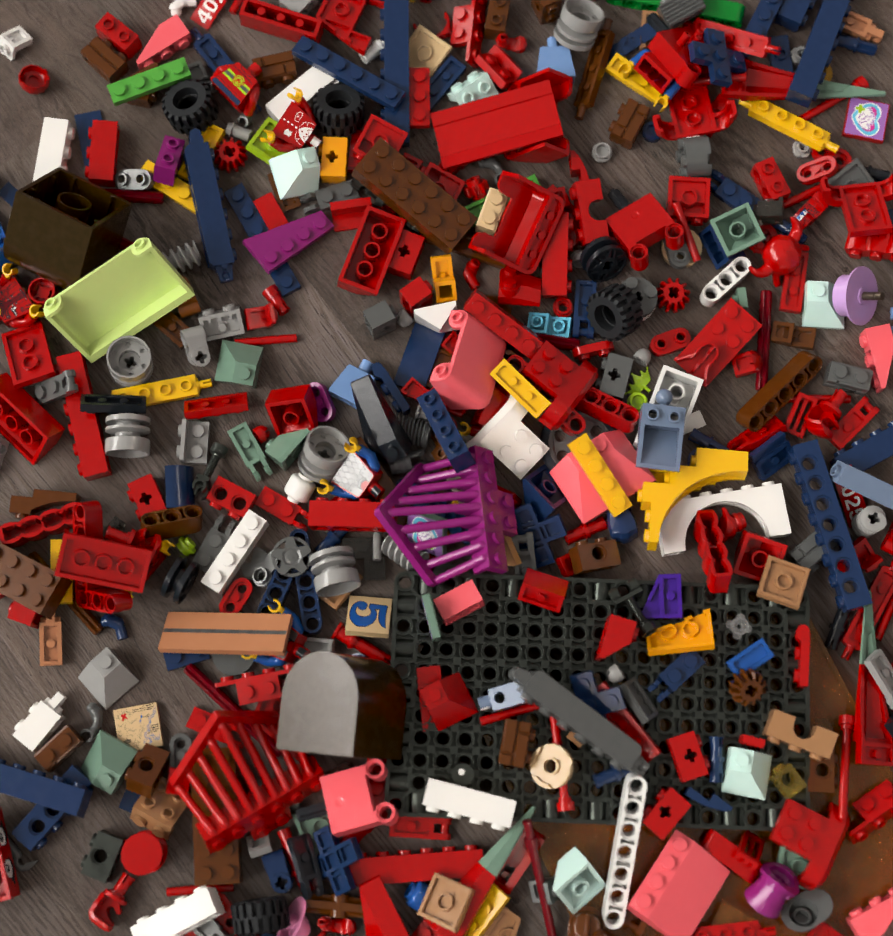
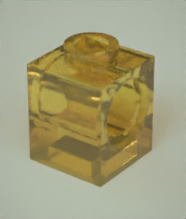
M783 763L778 764L772 769L773 774L769 776L785 799L792 798L807 786L791 763L785 765ZM785 773L791 776V783L788 786L782 783V776Z

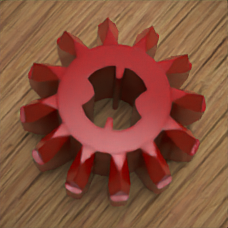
M232 137L229 142L223 138L222 145L216 143L217 150H214V163L219 164L218 167L221 171L226 168L227 173H230L231 169L234 168L238 172V166L244 167V161L248 160V155L245 154L247 152L246 146H242V141L240 140L235 142Z
M671 278L667 279V283L661 281L660 287L656 288L658 294L657 301H661L658 307L662 308L665 306L666 313L669 312L670 308H672L674 313L678 312V308L684 310L685 304L690 301V298L687 297L690 294V290L685 289L686 283L679 284V278L675 282ZM671 293L672 295V293L676 294V297L674 298L673 296V298L669 297V294Z

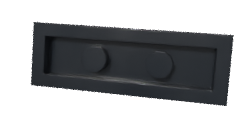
M81 394L80 412L89 414L97 412H107L109 414H146V396Z

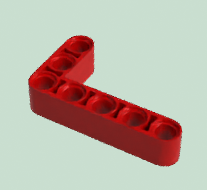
M99 501L75 503L72 511L73 533L103 539L102 506ZM75 580V598L77 605L81 608L108 614L132 608L133 600L128 591Z

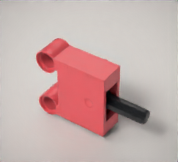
M375 758L369 760L364 765L320 777L325 802L297 809L296 817L298 821L303 822L328 815L332 835L337 838L380 825H394L399 819L398 810L388 802H382L376 807L369 779L377 783L385 781L388 774L386 765L380 759ZM381 766V773L375 776L372 775L373 768ZM386 809H391V817L383 819V812Z

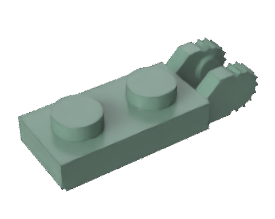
M246 421L227 431L248 469L250 468L257 482L261 481V476L256 471L254 465L261 462L265 472L269 476L273 474L265 460L267 459Z

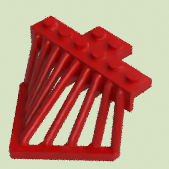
M215 710L169 779L174 790L199 821L195 826L210 854L222 850L227 844L235 839L242 838L247 832L250 833L254 841L267 836L270 831L285 825L293 818L290 806L302 802L305 797L322 789L320 777L325 775L313 755L308 757L306 752L296 751L300 762L296 764L289 750H279L287 765V770L283 771L260 725L267 724L277 745V724H279L280 711ZM227 724H233L260 775L263 785H258ZM244 724H250L274 771L275 777L271 779ZM217 729L220 730L250 790L247 794L214 738ZM207 745L236 794L237 800L234 802L202 753ZM196 761L223 801L224 808L218 807L194 773L192 767ZM186 777L212 815L206 816L184 788L182 783Z

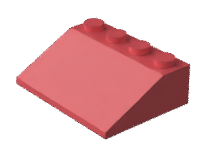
M676 829L626 907V910L664 936H692L731 871L695 841Z

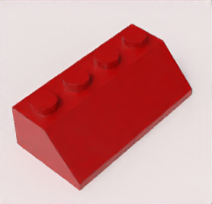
M367 205L338 278L337 287L355 294L377 296L406 219Z
M5 372L0 375V434L32 465H35L58 443L65 428L23 388L16 389L13 385L12 377Z

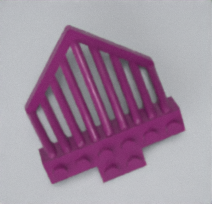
M476 445L468 448L476 463L459 473H456L454 469L422 475L429 471L452 466L448 458L427 464L419 463L415 465L374 510L376 518L427 586L434 587L472 568L474 574H479L486 570L499 574L508 571L503 535L509 537L517 535V521L513 494L497 489L492 450ZM454 477H460V478H462V479H458V480H451V481H444V482H437V483L425 484V483H429V482H434V481H439V480H444V479H449V478H454ZM456 488L462 490V491H458V492H448V493H437V494H426V495H415V496H411V495H414V494L428 493V492H435V491H442V490H449V489H456ZM445 501H459V502H463V503H458V504H442V505H426V506L401 507V506H404V505L424 504V503H434V502H445ZM457 513L467 516L404 526L397 524L393 519L395 516ZM453 527L468 529V531L417 543H411L405 535ZM460 541L470 542V545L430 560H424L418 553L421 550ZM467 555L472 556L471 560L437 576L431 570V568Z

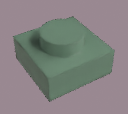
M738 287L731 298L747 310L746 287Z

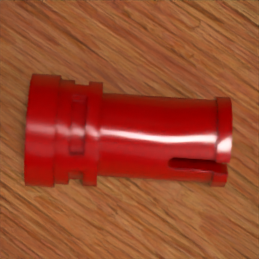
M273 284L266 288L262 295L268 302L273 304V307L276 308L278 315L281 317L287 314L291 308L288 307L281 297L277 286Z

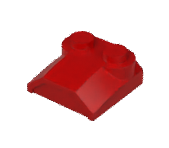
M507 266L500 270L498 304L540 307L541 278L521 274V272Z

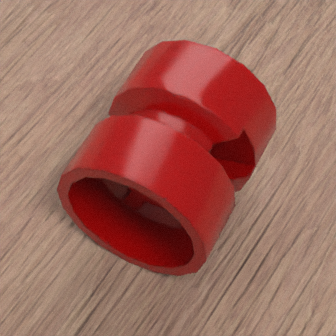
M42 277L34 279L28 286L29 297L35 304L42 305L39 308L43 310L44 304L49 298L60 293L54 283Z

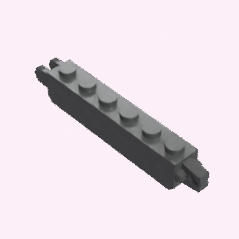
M513 667L509 670V678L519 686L517 691L522 694L520 697L525 702L531 705L534 703L539 707L538 711L547 718L551 716L557 720L556 725L564 731L569 729L575 734L574 738L584 745L587 743L593 747L591 751L601 758L606 757L610 760L609 765L618 771H621V769L628 770L644 776L650 765L641 757V745L542 670L528 672L522 667Z

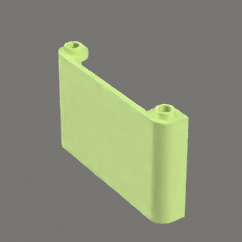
M139 238L110 260L56 296L49 298L44 304L43 311L45 318L81 354L93 363L107 354L108 347L114 340L123 336H134L193 297L195 293L189 283L149 238Z

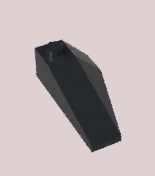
M370 374L352 381L351 388L366 445L376 453L378 461L392 463L406 457L412 442Z

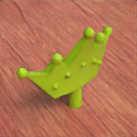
M648 366L645 373L640 371L641 376L634 375L633 373L630 374L634 385L629 383L628 385L631 390L627 393L625 392L624 395L641 392L643 389L648 393L651 391L646 386L650 382Z

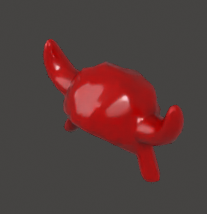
M793 216L790 217L792 228L788 235H774L765 243L761 251L764 264L760 268L748 267L751 274L755 277L765 278L772 274L774 287L780 286V276L792 273L800 265L803 256L802 251L808 252L810 249L808 245L799 243L803 229L799 220Z

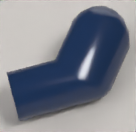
M108 613L102 616L100 620L101 625L115 629L118 641L128 638L122 618Z

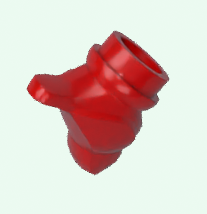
M723 507L721 508L722 516L718 527L723 533L722 543L725 544L737 532H741L746 528L747 523L741 512H734L730 515L727 509Z

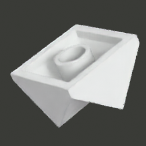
M456 300L414 309V321L438 333L453 331L455 329L449 325L451 310H457Z

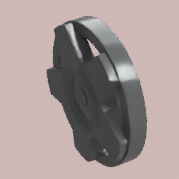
M292 536L283 538L277 542L272 550L271 559L273 566L283 576H301L311 566L309 559L307 565L303 559L308 555L310 557L312 551L309 545L301 538ZM296 541L302 543L304 546L298 547ZM285 542V547L283 549H278V547ZM275 558L281 561L280 568L277 566ZM293 568L298 571V573L293 574L288 572Z

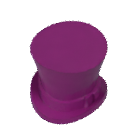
M769 862L763 864L760 868L761 877L745 889V897L751 907L761 915L777 918L786 900L796 897L799 893V882L795 873L788 866L777 862Z

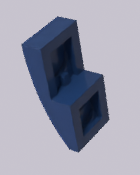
M687 787L682 794L691 801L710 809L719 811H731L733 809L732 806L716 794H710L706 799L691 787Z

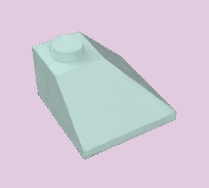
M315 146L296 149L268 160L280 200L299 197L310 192L315 193L314 191L318 190L321 166Z
M807 281L805 283L802 301V327L844 330V317L838 315L833 306V283L829 281Z
M727 747L723 772L724 783L721 785L720 792L766 800L772 756L752 750Z
M575 846L558 861L553 884V891L574 915L606 887L604 880Z

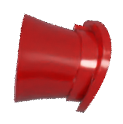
M150 830L137 832L123 844L121 850L123 866L130 873L140 876L158 871L167 859V842L164 838L155 836Z

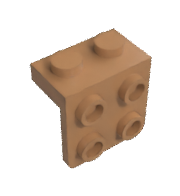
M162 776L151 799L142 795L138 798L132 808L130 819L136 825L144 826L152 831L155 836L168 840L173 833L175 823L187 805L179 795L166 793L167 779Z

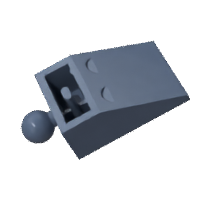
M661 389L656 393L658 404L643 403L640 407L636 467L680 472L686 408L668 406L673 400V395L668 389ZM649 413L656 414V417L651 418L649 416ZM670 415L678 416V420H672Z

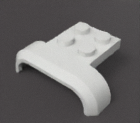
M511 394L503 407L466 443L468 448L476 445L492 450L493 454L520 480L550 449L521 422L528 411Z

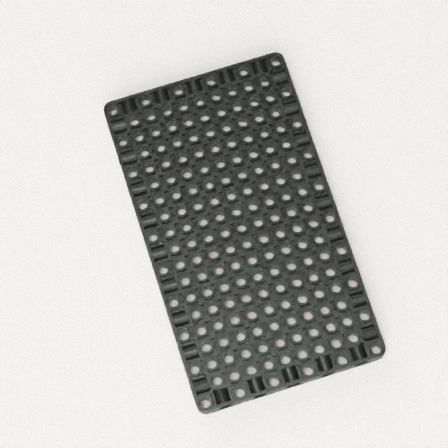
M402 571L395 577L391 666L396 669L398 665L403 664L408 668V673L405 676H400L406 692V717L402 744L404 762L400 766H395L391 759H386L388 774L385 779L384 802L390 803L393 798L400 799L402 808L398 811L399 816L453 818L447 816L448 811L443 813L425 810L426 805H422L429 778L437 779L443 777L448 783L457 785L452 780V770L458 765L459 757L467 756L471 761L470 766L474 771V778L470 783L469 789L483 792L479 787L481 780H490L492 788L484 793L517 801L512 821H518L524 815V806L531 803L536 807L535 813L531 817L532 822L617 824V820L613 817V810L616 807H620L621 797H616L613 789L617 784L623 786L625 778H622L621 782L616 783L614 781L601 786V795L594 796L591 793V787L595 784L592 775L596 773L592 771L591 766L593 762L599 761L603 766L602 771L610 769V760L594 754L591 751L593 747L587 743L583 744L579 750H573L570 747V740L566 738L570 732L569 729L564 731L560 728L562 746L570 752L572 759L577 760L581 765L580 771L573 773L571 779L567 782L569 797L572 798V801L580 810L576 818H571L568 811L557 812L556 803H558V798H560L559 788L556 794L551 795L547 792L546 788L539 786L533 780L531 771H528L526 768L514 767L512 770H506L503 765L498 764L505 722L500 720L481 726L479 717H482L483 713L496 712L492 708L481 711L478 698L482 697L483 692L488 689L513 682L505 676L506 670L513 667H522L526 671L542 670L548 676L551 671H558L561 675V680L558 683L572 694L575 693L570 676L576 671L581 673L593 670V674L597 672L602 673L605 678L604 681L611 688L620 686L618 683L610 682L606 675L607 670L614 663L622 670L626 676V681L634 676L638 679L639 674L646 675L648 684L646 686L641 685L659 714L647 722L648 726L645 731L658 747L660 742H666V739L686 733L682 730L681 723L683 720H688L691 723L690 731L694 730L695 734H699L703 746L706 743L710 744L709 737H724L723 757L726 759L725 747L728 744L736 748L748 749L749 746L738 743L739 736L742 734L767 740V737L763 736L762 733L770 713V703L772 701L779 705V711L796 717L794 725L796 724L801 728L799 738L805 739L810 734V657L808 686L801 688L799 692L794 691L792 688L794 669H798V660H794L795 647L792 644V638L796 634L797 627L801 624L807 625L810 628V598L806 589L799 609L795 610L758 597L757 602H751L748 598V593L751 591L757 593L759 585L730 584L727 593H714V600L710 601L704 595L705 591L709 590L706 583L681 582L682 614L683 611L687 610L694 617L702 614L703 610L710 608V612L714 615L712 628L715 649L696 651L703 659L705 655L712 656L714 664L707 666L704 663L691 675L692 685L689 688L684 687L682 684L674 692H671L666 697L670 705L668 709H663L656 699L668 687L659 684L651 692L647 688L682 653L668 654L670 656V663L668 665L660 661V655L648 656L647 664L639 662L638 654L644 652L648 655L647 642L641 641L637 635L636 641L620 650L627 656L625 663L617 661L616 653L605 658L603 662L594 661V653L598 650L600 640L594 635L595 630L604 629L606 618L610 614L618 616L617 609L610 599L608 591L623 586L628 590L629 594L631 590L627 584L628 580L558 577L569 582L561 606L563 610L562 615L554 616L551 610L540 607L541 613L535 616L529 611V607L533 604L517 600L525 576L462 573L449 579L454 581V588L472 579L483 598L484 605L494 603L498 611L490 614L486 611L485 606L453 622V631L450 634H445L441 630L444 622L435 607L433 599L450 590H446L443 587V583L434 587L427 586L417 571ZM433 572V573L435 574V576H437V575H439V574H441V573H443V572ZM409 578L412 584L409 588L405 589L400 587V580ZM637 580L643 590V595L635 598L640 609L644 608L655 581ZM494 581L498 584V590L490 592L486 588V584ZM582 585L585 593L583 595L575 594L574 586ZM428 593L429 595L431 594L441 633V640L434 643L432 642L430 632L422 633L419 629L421 623L427 622L425 611L420 608V604L422 602V595ZM626 603L619 607L627 611L628 616L626 619L636 621V628H639L640 624L628 604ZM508 605H518L519 613L515 615L510 614L507 610ZM576 606L582 607L584 616L576 617L573 613V608ZM597 607L605 609L606 616L604 618L596 616L595 609ZM728 612L736 616L735 623L727 621L726 614ZM749 613H753L757 616L758 620L756 624H752L749 622ZM771 614H775L778 616V625H774L771 623ZM648 619L647 621H653L656 627L660 628L667 624L674 625L684 621V619H670L669 621ZM399 622H408L410 625L409 630L400 632L397 628ZM464 625H474L475 632L472 635L465 634L463 631ZM487 625H494L497 628V633L493 636L487 635L485 632ZM511 625L516 626L519 630L518 635L514 637L508 635L507 627ZM532 626L538 627L540 629V636H530L529 628ZM551 628H560L562 636L554 638L550 632ZM573 629H582L584 632L583 638L576 639L572 633ZM727 634H732L735 637L736 642L734 645L727 643ZM749 635H754L757 640L763 637L774 653V658L779 661L777 669L771 667L769 660L754 670L760 672L767 683L764 687L767 693L760 695L762 701L755 700L757 710L754 713L749 711L748 705L745 707L738 702L736 703L729 694V688L726 686L727 678L734 679L733 673L725 663L727 656L734 657L750 646L748 642ZM771 636H776L779 639L778 647L771 645ZM421 644H428L431 651L427 655H422L419 653L418 647ZM447 644L452 647L453 652L451 655L444 656L441 654L440 648L443 645ZM469 645L474 648L475 652L471 657L463 655L462 648ZM487 646L495 648L496 655L489 658L485 656L484 649ZM507 648H516L518 656L513 659L509 658L506 655ZM531 648L538 649L540 652L539 658L531 659L528 656V650ZM552 649L560 650L562 655L560 660H553L550 657ZM574 650H580L583 653L581 661L573 659L572 652ZM423 665L427 667L440 665L441 668L447 666L452 670V674L459 672L460 675L463 668H471L474 672L472 678L465 679L462 675L461 677L467 689L473 693L472 700L478 710V713L472 715V721L467 724L459 721L447 727V729L438 732L435 724L430 723V716L429 721L425 723L428 724V729L422 728V722L415 718L416 712L421 710L420 700L416 695L418 690L416 668ZM487 668H492L496 674L495 678L492 680L486 679L483 676V671ZM705 677L712 678L714 685L711 689L705 687ZM772 679L779 683L777 691H773L770 688V681ZM504 694L499 695L500 702L505 700ZM683 698H688L691 701L692 706L689 710H685L682 707L681 702ZM705 699L712 700L714 706L711 711L704 708L703 703ZM728 699L735 703L733 712L728 711L725 706ZM626 701V707H627V709L631 712V714H632V715L635 717V719L638 721V717L636 716V714H635L634 711L630 708L628 702ZM538 710L515 716L517 721L526 722L528 714H534L538 718L536 726H532L533 729H536L535 738L537 739V746L534 749L528 748V751H532V754L538 747L548 744V739L552 737L548 718ZM661 719H666L669 722L670 726L666 732L659 728ZM705 721H710L713 724V731L711 733H707L703 729ZM727 722H732L735 725L733 734H729L726 731L725 726ZM749 723H754L757 726L756 734L752 735L748 732L747 727ZM423 729H425L424 733L427 735V741L424 744L416 743L414 739L416 733L423 732ZM444 732L448 734V744L440 745L437 742L436 738L439 733ZM466 733L470 735V745L462 746L459 743V736ZM485 734H489L493 738V744L490 747H485L481 743V737ZM765 741L764 748L757 749V752L770 755L769 751L772 746H776L779 750L778 757H772L770 771L773 768L778 770L779 777L774 781L769 775L766 800L756 799L754 802H750L747 797L735 795L734 799L729 802L725 798V793L720 792L722 783H709L710 778L705 776L680 783L670 752L668 751L666 754L659 753L648 762L650 766L643 776L647 783L644 809L648 805L652 807L657 801L655 796L661 786L666 788L672 787L679 794L682 788L691 787L701 795L704 789L709 788L713 794H716L732 806L733 809L731 811L714 810L687 799L692 806L674 827L772 831L787 798L810 809V792H808L810 754L801 751V754L788 750L789 745L781 742L780 745H775ZM702 746L700 747L702 755L705 756L706 754L703 752ZM693 752L689 753L688 755H684V758L689 759L690 762H692L691 758L694 756ZM417 754H423L426 757V764L422 767L414 764L413 760ZM439 755H445L448 758V765L444 768H440L436 764V758ZM486 756L491 758L493 762L492 767L487 770L483 769L480 765V760ZM662 763L666 764L669 768V773L666 776H661L658 772V768ZM795 769L801 773L799 781H795L792 778V772ZM418 776L423 777L426 782L424 788L420 790L415 789L412 783L413 779ZM505 780H510L514 784V789L510 793H505L502 790V783ZM633 780L630 787L637 788L641 784V780ZM527 781H533L536 785V790L532 794H528L524 790V784ZM574 782L580 786V792L575 796L569 792V786ZM772 791H776L779 794V800L776 803L771 802L769 798ZM629 802L626 809H635L637 802ZM386 809L387 813L392 815V810ZM707 810L713 816L710 823H705L702 819L703 813ZM751 812L757 817V821L753 825H750L747 821V816ZM461 815V819H470V817Z

